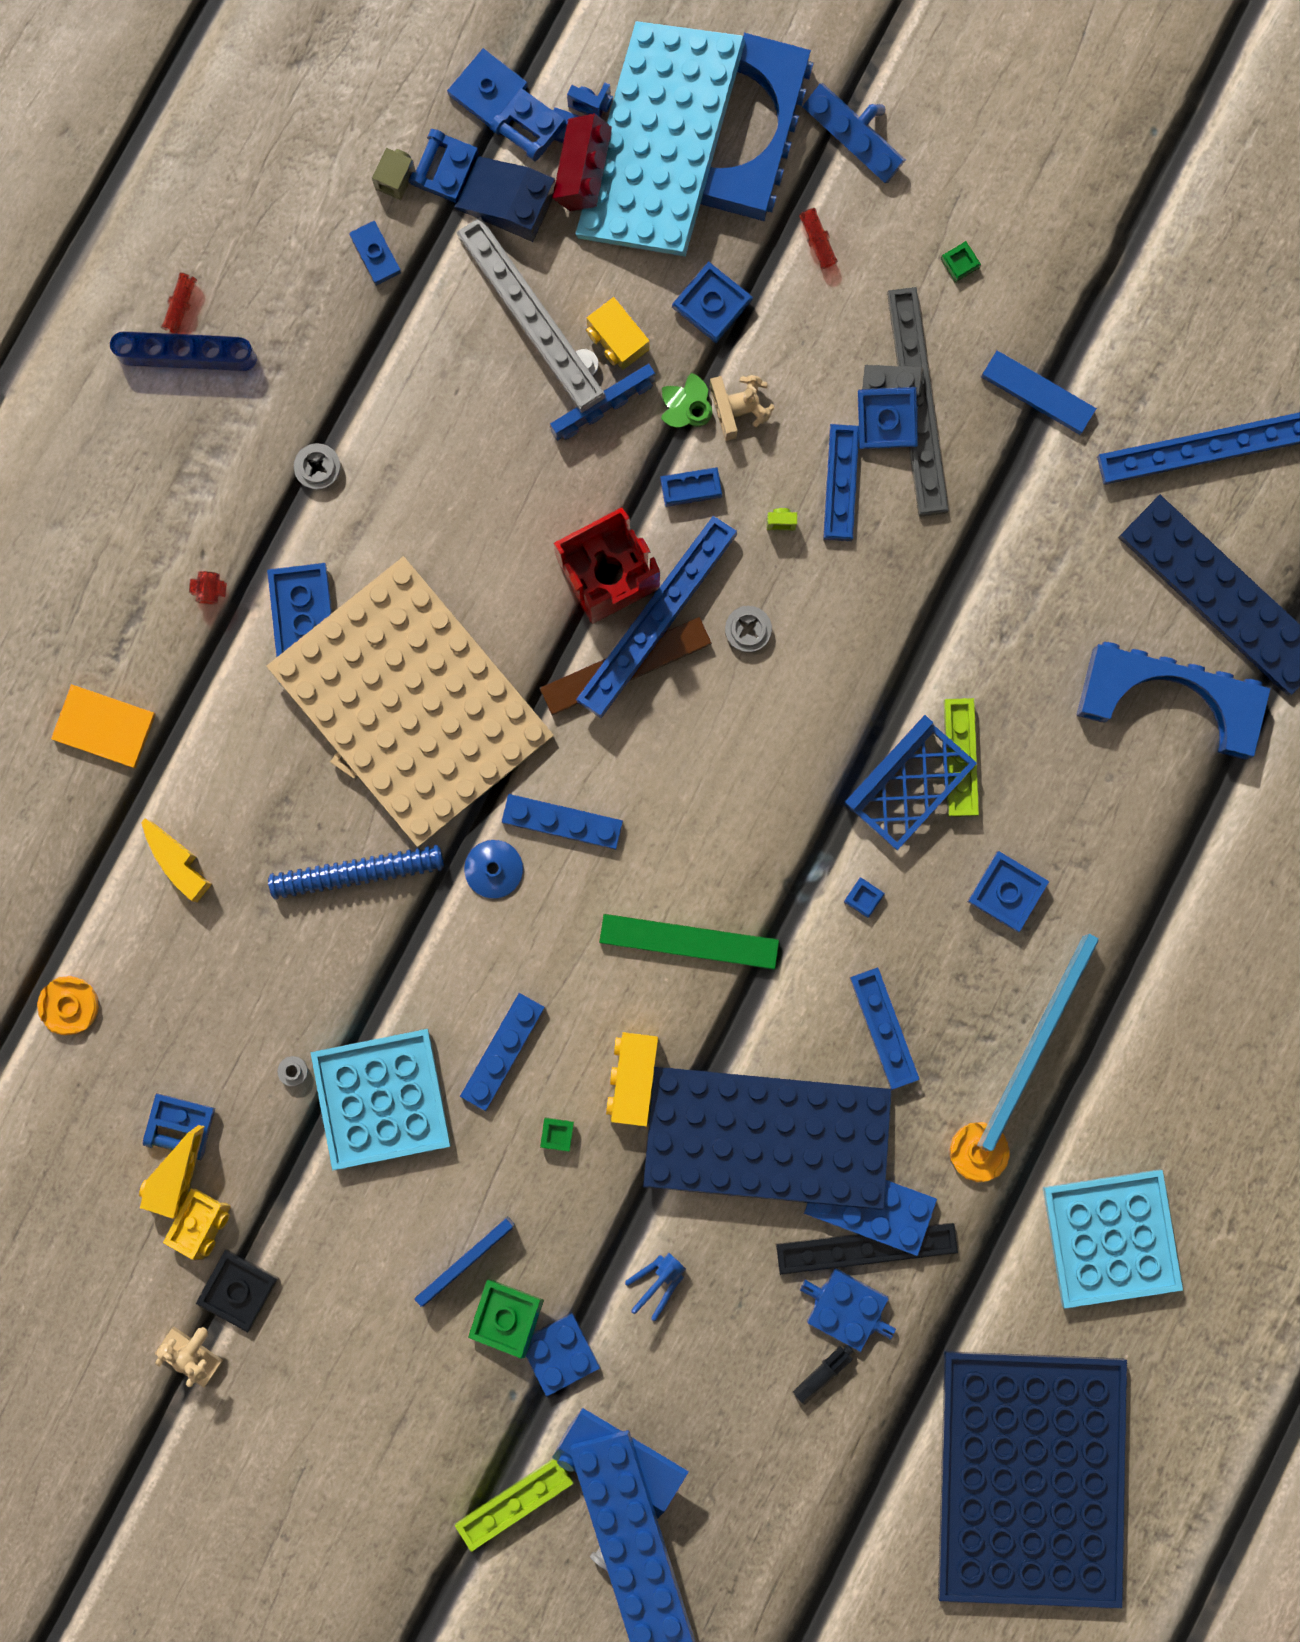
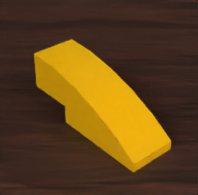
M144 818L141 822L143 831L158 864L172 883L187 898L198 903L212 884L190 867L196 856L154 822Z

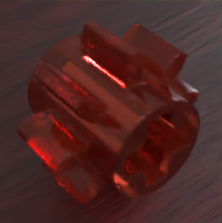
M200 571L198 572L197 579H190L189 593L196 596L195 602L215 605L218 604V597H226L227 583L220 580V574Z

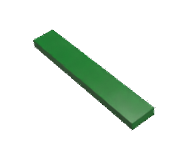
M603 914L599 943L775 969L779 940Z

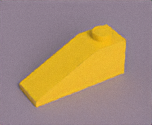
M198 1125L189 1131L148 1179L143 1181L139 1191V1197H142L141 1209L172 1219L177 1216L189 1192L205 1126Z

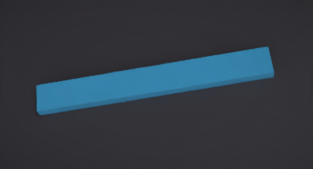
M1091 934L1082 936L977 1144L981 1149L985 1151L994 1150L1099 938Z

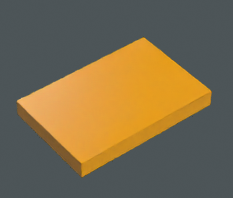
M71 684L51 739L136 769L156 714Z

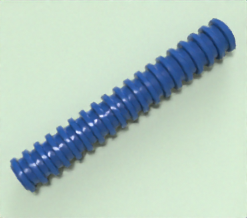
M434 845L432 849L427 846L425 850L416 848L415 852L407 850L404 854L402 851H398L397 855L388 853L387 857L381 854L379 858L370 856V859L366 860L364 857L358 862L356 859H352V863L343 861L341 865L338 862H335L333 866L325 864L324 868L318 865L315 866V869L307 867L306 871L297 869L295 873L292 870H289L288 874L279 872L278 876L272 873L268 877V885L271 897L277 900L279 896L288 898L289 894L294 897L297 896V893L306 895V891L315 893L317 889L320 892H323L325 888L333 890L334 886L340 889L343 885L351 887L352 883L361 885L363 881L365 884L370 883V880L379 882L380 878L386 881L391 876L393 879H397V875L406 877V874L409 873L411 876H414L415 872L424 874L426 870L429 873L433 872L434 869L442 871L444 867L443 856L438 845Z

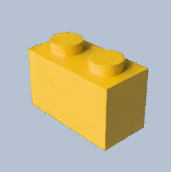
M612 297L586 317L587 334L595 344L598 342L602 344L606 349L604 354L613 366L618 364L624 370L650 350L649 339L615 297Z

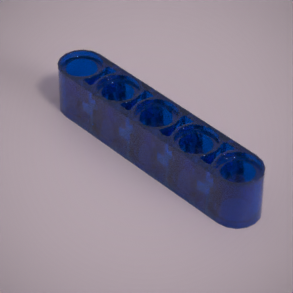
M123 331L114 334L110 340V349L122 364L128 366L247 371L253 368L257 361V355L250 342L242 337ZM132 344L129 352L120 353L124 345ZM153 346H161V349L157 354H149V351ZM190 347L188 354L178 356V351L181 348ZM210 349H219V352L216 356L211 358L206 357L207 352ZM239 350H248L244 358H235Z

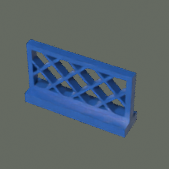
M924 715L853 792L844 805L857 814L898 851L973 769L977 762ZM932 734L942 741L943 753L926 754L925 741ZM946 745H947L953 752L947 753V751H946ZM922 747V754H914ZM959 756L968 765L961 773H948L947 757ZM943 757L944 774H927L926 758ZM922 758L923 775H906L905 763L909 759ZM902 768V776H894ZM948 777H956L948 786ZM927 778H944L945 790L941 795H928ZM923 779L924 795L907 796L906 780ZM890 780H902L903 796L886 797L885 785ZM882 789V797L874 798ZM924 799L925 812L918 817H908L907 800ZM928 799H936L930 805V807H928ZM903 800L904 817L887 818L886 801ZM883 801V818L871 819L862 811L870 802ZM905 821V834L898 842L888 834L887 822ZM908 821H916L909 829ZM875 822H884V830Z

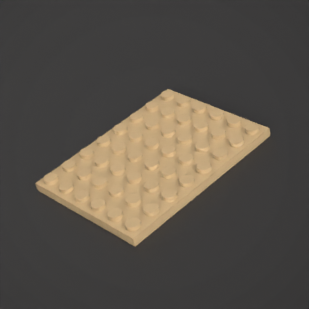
M404 556L266 666L417 848L554 737V734Z

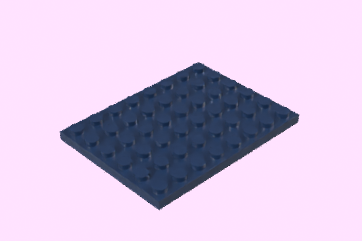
M944 1351L938 1573L939 1601L1122 1608L1127 1360L1125 1358Z

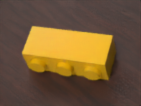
M622 1032V1038L616 1037L614 1055L619 1056L618 1068L612 1067L610 1085H616L614 1097H608L606 1115H612L611 1122L647 1127L658 1036Z

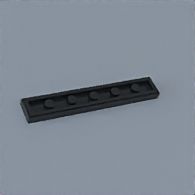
M954 1223L928 1225L918 1256L860 1234L776 1244L780 1275L958 1253Z

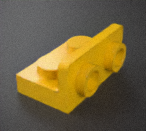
M191 1188L163 1243L192 1260L204 1259L213 1251L216 1243L214 1239L218 1231L227 1224L231 1205L220 1203L201 1191Z

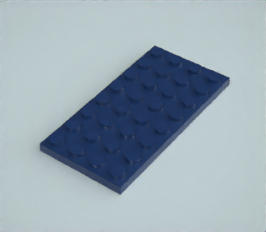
M654 1067L643 1187L883 1210L891 1089Z

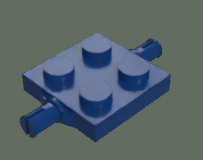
M836 1268L829 1280L821 1288L808 1282L806 1279L803 1285H801L800 1291L815 1298L814 1308L807 1319V1323L860 1352L868 1337L874 1331L889 1339L893 1337L892 1334L895 1333L896 1328L881 1321V1313L889 1300L888 1296Z

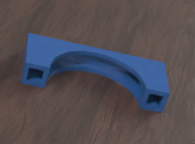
M744 32L745 45L737 72L755 80L770 96L777 114V130L768 147L753 160L730 168L710 167L700 204L765 221L767 212L772 213L777 196L773 195L772 192L774 185L780 186L784 169L779 167L782 158L788 159L792 143L787 141L789 132L795 133L799 115L795 114L796 106L803 105L806 89L802 88L804 79H810L814 62L809 61L811 52L809 49Z
M1103 642L1102 645L1098 644L1093 648L1076 716L1105 723L1111 719L1116 704L1130 688L1148 681H1172L1195 691L1211 708L1219 729L1218 753L1244 760L1254 757L1271 688L1263 687L1262 682L1254 679H1245L1244 681L1233 679L1234 675L1227 672L1217 671L1216 674L1205 672V667L1196 664H1188L1187 667L1176 664L1177 660L1173 658L1148 657L1147 652L1131 649V652L1119 649L1120 646L1111 642Z

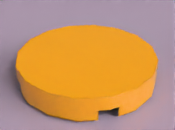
M73 976L58 977L50 982L41 991L37 1002L38 1015L41 1021L51 1032L60 1035H75L88 1029L95 1021L99 1009L98 996L93 987L85 980Z
M984 1122L969 1123L960 1128L952 1137L949 1148L950 1160L955 1170L964 1178L975 1182H985L1000 1176L1007 1167L1010 1157L1008 1142L1003 1133L994 1150L985 1151L977 1146L987 1126V1123Z

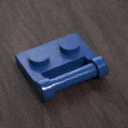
M521 88L502 113L495 116L491 121L490 130L497 135L502 134L526 151L530 159L537 161L567 123L563 117ZM512 120L537 137V142H531L509 126V123Z
M430 129L427 136L428 144L416 171L411 173L408 182L419 189L456 203L477 157L478 148L449 137L437 129ZM441 146L446 148L432 181L427 179L426 175L438 147Z
M156 1093L143 1138V1146L152 1148L155 1145L173 1150L181 1141L180 1139L157 1134L158 1126L188 1133L198 1125L205 1126L196 1159L201 1161L206 1150V1142L216 1108Z

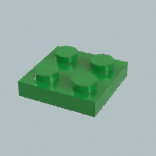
M487 1280L468 1338L520 1359L525 1358L544 1299L494 1280Z

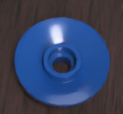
M487 840L476 845L468 854L464 866L465 878L469 886L477 894L492 899L502 898L512 893L519 885L523 875L522 859L516 849L510 844L500 840ZM491 863H496L499 867L495 874H490L487 870L488 865Z

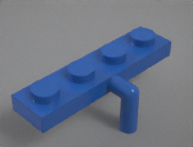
M820 83L802 106L884 183H888L906 161L868 125L875 116H882L885 113L886 109L883 104H870L859 117L824 83Z

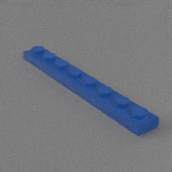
M1300 412L1099 454L1097 460L1103 485L1300 444Z
M712 516L576 699L577 703L599 718L604 716L737 536L735 529Z

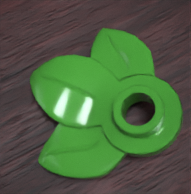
M690 373L684 388L678 386L662 387L663 402L669 409L664 412L661 419L667 425L675 428H681L688 424L694 427H701L710 421L712 407L707 401L708 388L703 380L697 375ZM695 409H700L703 411V415L695 417L692 412Z

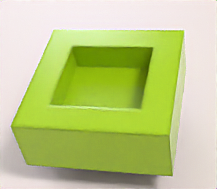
M788 508L773 509V512H768L766 530H796L797 512H791Z

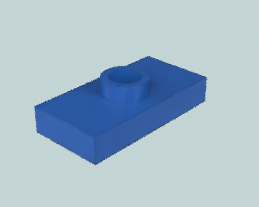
M375 220L349 233L376 286L401 274V270Z
M718 467L660 476L665 507L722 498Z

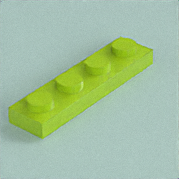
M974 698L944 699L945 735L977 762ZM946 745V751H947V753L953 752V751ZM959 756L947 757L948 773H961L968 765ZM977 764L947 796L948 817L979 815ZM948 777V786L956 777Z
M551 1459L455 1523V1527L472 1552L571 1486L574 1481L567 1470L558 1465L557 1460Z

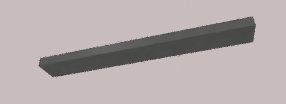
M917 287L888 290L887 297L897 366H913L924 369L921 398H917L919 446L909 447L918 516L945 514L949 510Z

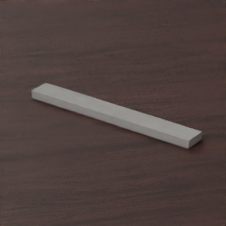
M479 217L457 231V235L580 412L583 413L605 399L604 391L482 218Z

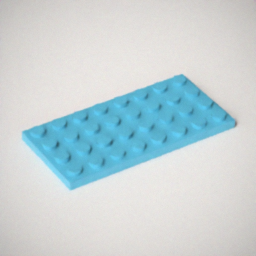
M635 22L607 123L612 127L597 207L582 209L575 233L578 239L686 257L745 45V39L742 35Z

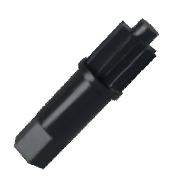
M840 1345L793 1391L802 1404H807L853 1360L850 1356L854 1352L852 1348L847 1345L843 1349Z

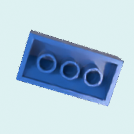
M582 1408L566 1429L552 1458L557 1460L561 1468L576 1472L569 1451L571 1444L622 1431ZM632 1438L658 1519L669 1506L689 1471Z

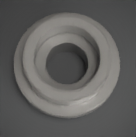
M290 1056L280 1062L277 1071L278 1077L285 1085L297 1086L305 1081L308 1075V1067L303 1059ZM291 1065L297 1068V1074L294 1077H290L287 1073V1069Z

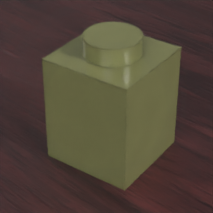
M386 148L372 176L375 189L401 200L409 185L408 180L411 173L415 172L411 156L399 149L393 151Z

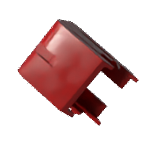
M622 507L553 543L558 563L592 624L657 591L660 587V570L654 557L650 558L649 569L648 554L651 551L643 537L637 538L633 529L630 530V518ZM602 553L608 564H614L618 567L622 565L623 575L616 584L604 585L596 579L595 573L598 569V564L595 557L598 554ZM584 584H586L587 589L585 590L583 589Z

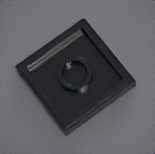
M226 1249L196 1304L248 1333L279 1277Z

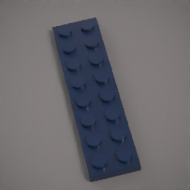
M1159 494L1118 538L1288 697L1291 696L1300 687V624Z

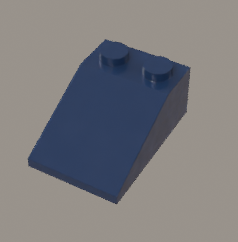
M478 156L454 207L475 218L481 217L483 221L533 242L553 200L555 178L529 167Z

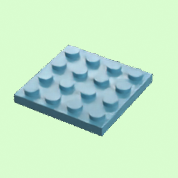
M429 1029L310 1052L332 1171L451 1146Z
M1159 1169L1043 1187L1061 1303L1064 1309L1183 1291L1163 1170Z

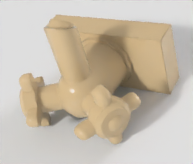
M754 375L740 377L739 381L747 384L746 390L731 395L726 393L722 376L710 379L709 388L725 441L736 439L738 430L734 420L735 417L752 412L757 417L752 423L755 427L759 424H764L771 417L772 411L775 409L774 405L771 404L768 408H763L757 395L758 387H768V383L762 381L760 377Z
M173 1327L155 1352V1355L158 1356L155 1364L160 1367L166 1361L173 1366L175 1371L188 1376L189 1379L186 1382L188 1387H192L194 1383L206 1387L223 1360L202 1346L208 1336L207 1329L203 1327L198 1328L192 1338L176 1327Z

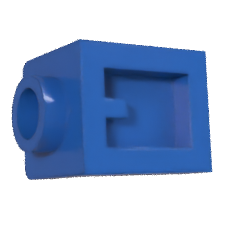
M606 82L603 84L598 96L587 87L581 86L579 88L571 85L567 93L568 107L585 115L595 113L601 117L603 111L608 112L613 101L610 84Z

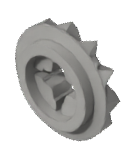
M319 443L310 444L301 449L294 461V472L297 479L305 487L316 491L322 488H329L338 479L339 471L341 470L339 457L336 452L329 446ZM323 460L322 466L327 473L317 471L312 475L313 468L308 461L318 464Z
M755 606L737 608L729 615L725 625V634L731 646L742 652H756L769 641L772 632L769 617L763 610ZM739 621L746 625L757 621L753 629L755 636L747 634L740 638L743 627Z

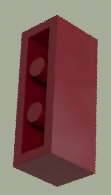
M595 113L569 118L567 122L552 199L569 211L597 207L612 127Z

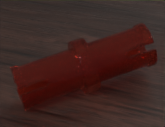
M816 208L802 212L799 218L802 220L808 235L807 243L810 247H813L821 269L833 266L838 260L828 240L830 235L827 230L824 231Z
M179 273L178 275L179 278L173 295L168 298L167 303L169 307L164 322L161 325L163 330L167 331L169 329V332L173 334H179L180 332L179 329L185 312L190 309L191 304L189 300L194 285L197 282L196 278L193 276L188 278L189 275L185 273Z

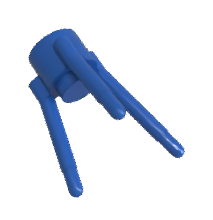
M670 1253L665 1257L659 1255L651 1264L625 1281V1285L629 1286L659 1267L655 1271L659 1276L658 1280L632 1308L631 1312L633 1314H636L664 1282L666 1284L671 1282L651 1317L652 1321H656L675 1288L684 1278L681 1274L686 1268Z

